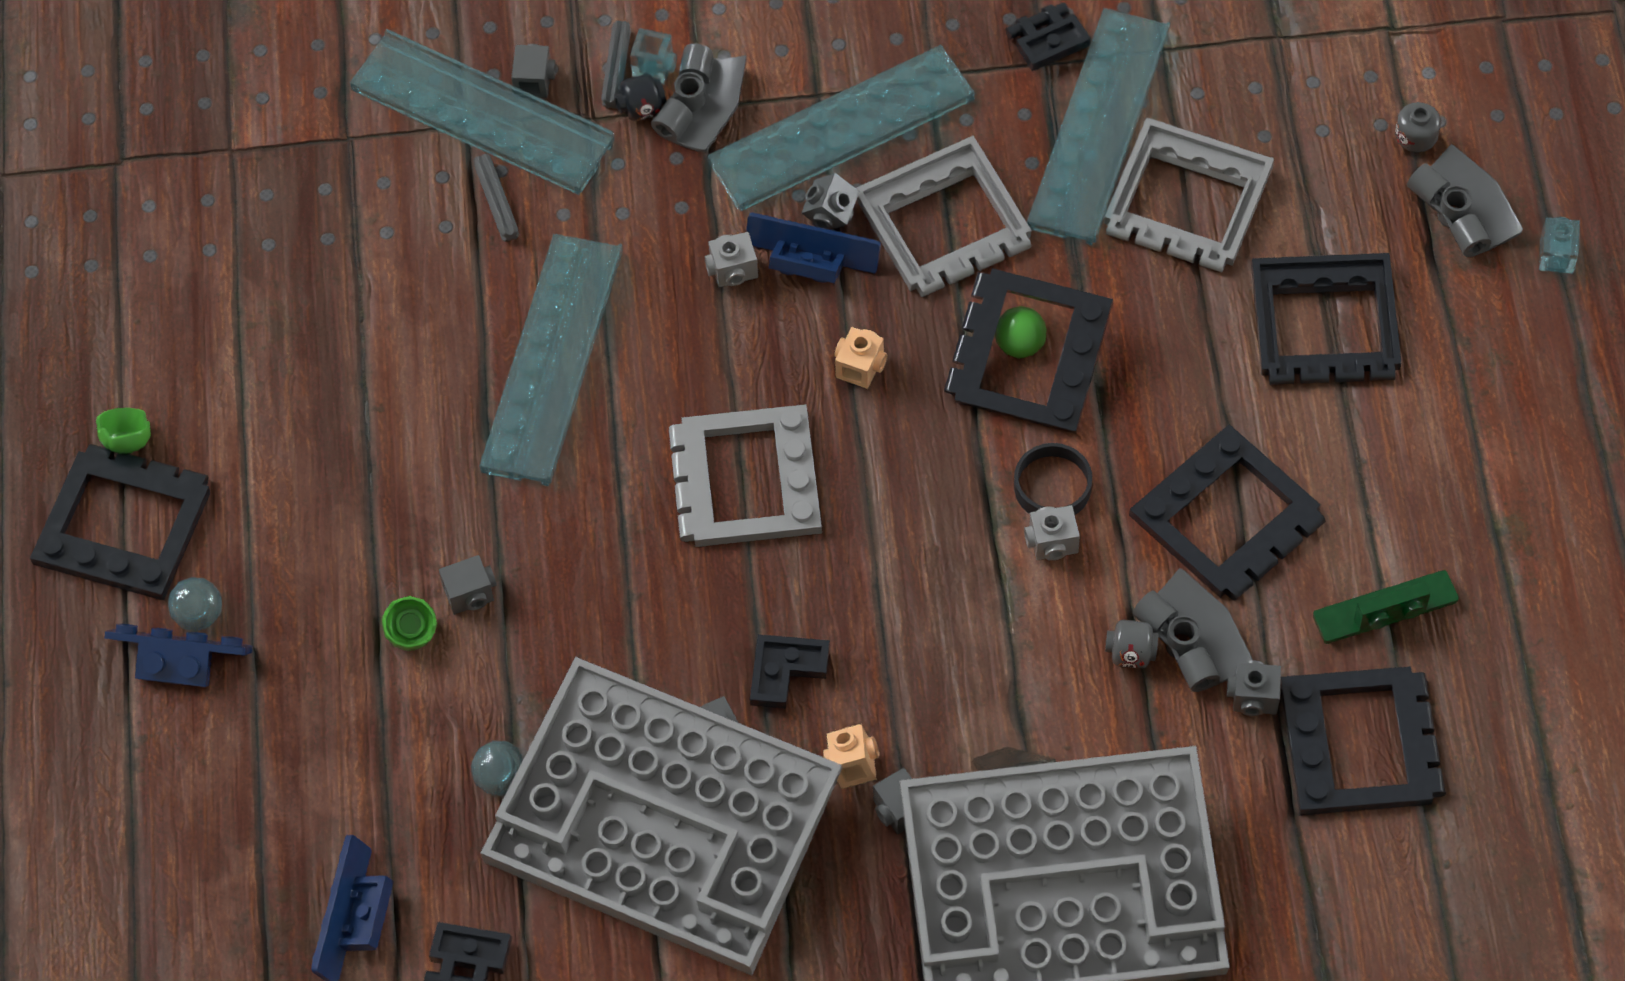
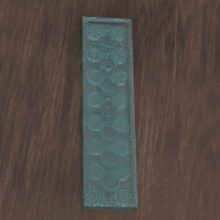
M939 45L709 154L708 163L741 212L973 101L974 91L942 45Z

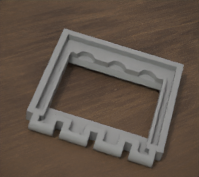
M1146 118L1104 216V224L1108 225L1106 234L1129 242L1132 234L1135 233L1137 234L1135 244L1158 252L1162 251L1164 244H1168L1167 255L1191 263L1194 262L1197 254L1201 255L1200 266L1222 273L1226 264L1233 266L1274 166V158ZM1150 157L1244 187L1222 243L1127 212Z
M974 136L856 188L860 191L856 201L910 291L917 289L922 297L944 288L941 278L943 276L950 285L974 274L972 263L981 271L1005 259L1002 252L1003 249L1009 257H1012L1032 247L1029 237H1031L1030 227ZM974 175L1006 228L919 267L888 213Z
M806 404L681 418L682 424H675L669 427L670 448L672 452H675L671 457L674 481L677 483L675 485L677 512L681 513L678 516L681 541H695V547L822 533ZM774 430L785 515L714 523L705 437Z

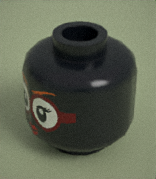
M642 74L621 81L619 94L614 95L619 113H626L632 121H639L657 115L662 105L666 102L661 81L659 78L654 79L650 74Z

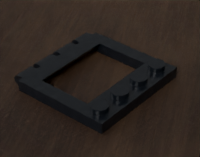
M1390 253L1252 258L1251 270L1261 375H1268L1269 385L1294 384V374H1299L1301 384L1329 383V373L1334 372L1335 382L1364 381V371H1369L1370 381L1395 380V370H1400L1402 363ZM1374 290L1381 352L1278 356L1273 294Z
M993 268L990 275L978 272L971 296L983 300L982 304L969 302L962 329L973 333V337L959 336L952 362L963 365L964 368L963 370L950 368L944 392L956 395L954 400L959 404L1076 434L1110 317L1113 299ZM1006 293L1074 310L1047 406L979 388Z
M1230 424L1131 507L1129 511V516L1219 598L1226 594L1233 601H1236L1254 585L1250 577L1255 581H1259L1279 563L1276 556L1284 559L1303 542V538L1299 533L1308 538L1326 522L1324 516L1320 513L1321 504ZM1239 461L1289 506L1218 567L1171 525L1169 521L1171 517L1182 508L1184 509L1206 487L1211 486L1219 479L1220 475Z
M89 444L85 453L78 451L31 554L30 560L36 566L164 601L211 494L209 486H207L209 477L205 474L184 469L180 478H178L179 467L153 460L149 463L148 468L145 469L147 459L131 454L118 453L113 461L115 452L102 446ZM91 475L184 499L159 559L65 534Z
M1411 666L1284 676L1280 678V689L1299 816L1432 805L1433 798L1446 795L1442 769L1432 768L1441 764L1436 736L1424 735L1435 731L1430 702H1420L1429 699L1425 673H1412ZM1393 690L1408 784L1335 790L1320 696Z

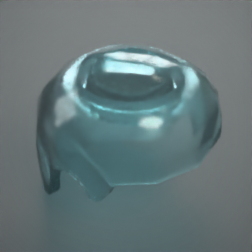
M187 578L178 582L170 592L168 599L170 617L182 629L197 632L208 628L222 613L223 596L218 588L207 579Z
M493 740L481 746L471 763L474 783L489 795H505L525 754L509 741Z

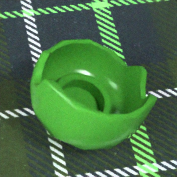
M1024 306L1010 308L999 318L995 340L1006 355L1019 359L1029 357L1044 346L1047 332L1046 325L1041 315L1033 308Z
M130 407L114 408L104 411L97 416L96 425L99 441L106 449L119 454L133 453L145 447L151 437L150 422L147 421L146 413L141 409Z
M407 596L391 602L382 616V627L385 638L394 647L411 651L418 650L431 641L436 631L437 620L433 608L425 600Z

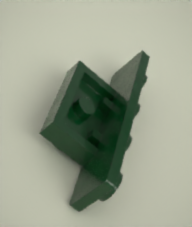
M1441 570L1317 609L1313 612V619L1324 643L1329 644L1456 604L1459 596L1447 571Z

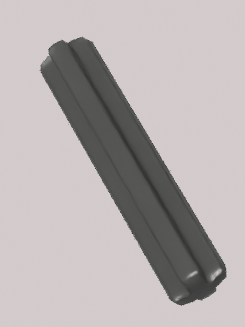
M617 20L612 26L601 98L602 105L606 108H617L614 95L619 94V85L624 79L631 33L630 23L627 21L621 22Z
M488 154L477 156L473 161L474 167L500 236L505 242L515 240L519 237V229L491 156Z

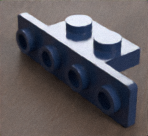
M750 213L748 216L746 232L749 233L752 245L773 250L769 260V269L778 270L786 275L795 274L812 278L817 282L831 283L836 282L843 267L870 273H876L878 269L881 249L880 241L757 213Z
M120 623L116 624V629L105 631L104 639L138 643L135 679L201 687L209 686L212 652L247 655L252 653L253 647L252 645L243 644V638L222 636L221 641L208 640V634L186 632V637L172 636V629L151 628V633L137 632V625Z
M355 835L345 836L334 882L331 886L325 917L322 921L317 948L313 955L311 971L324 981H339L346 951L377 950L394 883L386 875L366 876L372 850Z

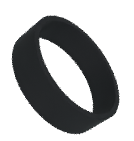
M1060 443L1041 444L1028 450L1018 461L1014 475V492L1020 506L1029 514L1044 507L1034 503L1023 493L1019 484V477L1022 471L1037 459L1061 457L1076 464L1082 470L1087 480V487L1082 496L1072 504L1067 505H1072L1074 515L1078 514L1088 503L1092 489V471L1086 458L1076 449Z

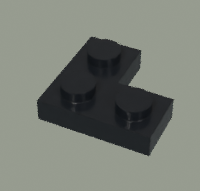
M758 634L750 706L786 709L790 676L826 679L830 640Z

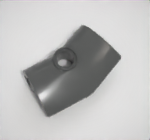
M686 45L683 51L679 76L674 83L675 92L652 120L651 126L654 131L664 139L688 149L706 152L738 107L746 66V56L713 58L712 50L705 45Z
M1450 145L1432 166H1429L1427 163L1421 165L1407 182V187L1438 212V220L1442 225L1450 229L1465 257H1472L1491 250L1522 233L1523 228L1498 182L1454 145ZM1450 205H1455V206H1458L1459 208H1453V207L1450 206Z
M1181 568L1178 569L1158 593L1154 590L1147 593L1132 612L1140 622H1147L1152 625L1153 632L1158 633V638L1165 643L1169 655L1176 659L1192 692H1200L1228 680V675L1235 676L1237 663L1254 661L1228 609ZM1178 634H1185L1189 636L1191 640L1180 641L1175 636Z

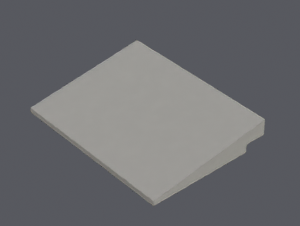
M575 657L495 815L497 821L481 851V856L486 864L753 975L842 771V765Z
M1196 746L900 780L924 981H1174L1227 974L1229 962L1224 937L1225 924Z

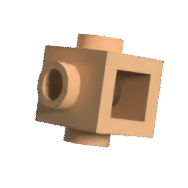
M851 327L846 339L841 337L835 349L836 378L868 389L875 373H881L886 364L887 353L884 352V338L879 337L871 330H859Z
M862 724L827 733L828 749L823 750L824 758L842 765V771L837 780L841 789L876 780L874 759L879 758V750L875 738L867 736Z

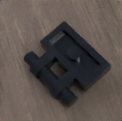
M1065 2L1056 6L1050 4L1043 7L1040 13L1029 18L1023 16L1016 19L1015 24L1005 28L1010 40L1018 36L1022 37L1017 40L1016 48L1032 72L1087 48L1091 44L1090 36L1075 14L1065 19L1062 18L1069 14V8ZM1045 24L1048 25L1047 27L1042 28L1038 31L1036 30V28H1039Z
M437 922L429 958L430 962L441 963L442 967L440 972L427 970L424 981H487L489 972L504 974L512 941L511 934ZM456 966L475 969L473 978L454 975Z

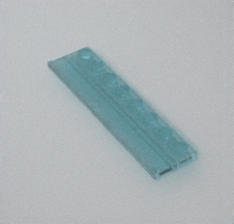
M1106 8L1103 9L1027 220L1031 230L1065 239L1067 235L1086 240V244L1091 246L1093 242L1096 243L1167 40L1171 22L1165 24Z
M389 29L385 30L383 38L350 82L351 90L578 195H580L600 166L599 161L605 152L613 147L614 133L611 130Z
M553 234L479 465L481 473L520 481L522 478L541 481V485L545 486L552 482L623 252L622 244L616 246Z

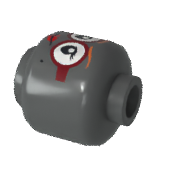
M1422 102L1410 103L1403 107L1398 114L1395 136L1401 147L1410 152L1417 153L1431 149L1437 142L1440 132L1441 118L1439 112L1433 106Z
M1120 620L1115 626V631L1107 630L1105 652L1112 653V661L1117 666L1146 668L1150 661L1156 660L1158 633L1153 632L1150 623Z

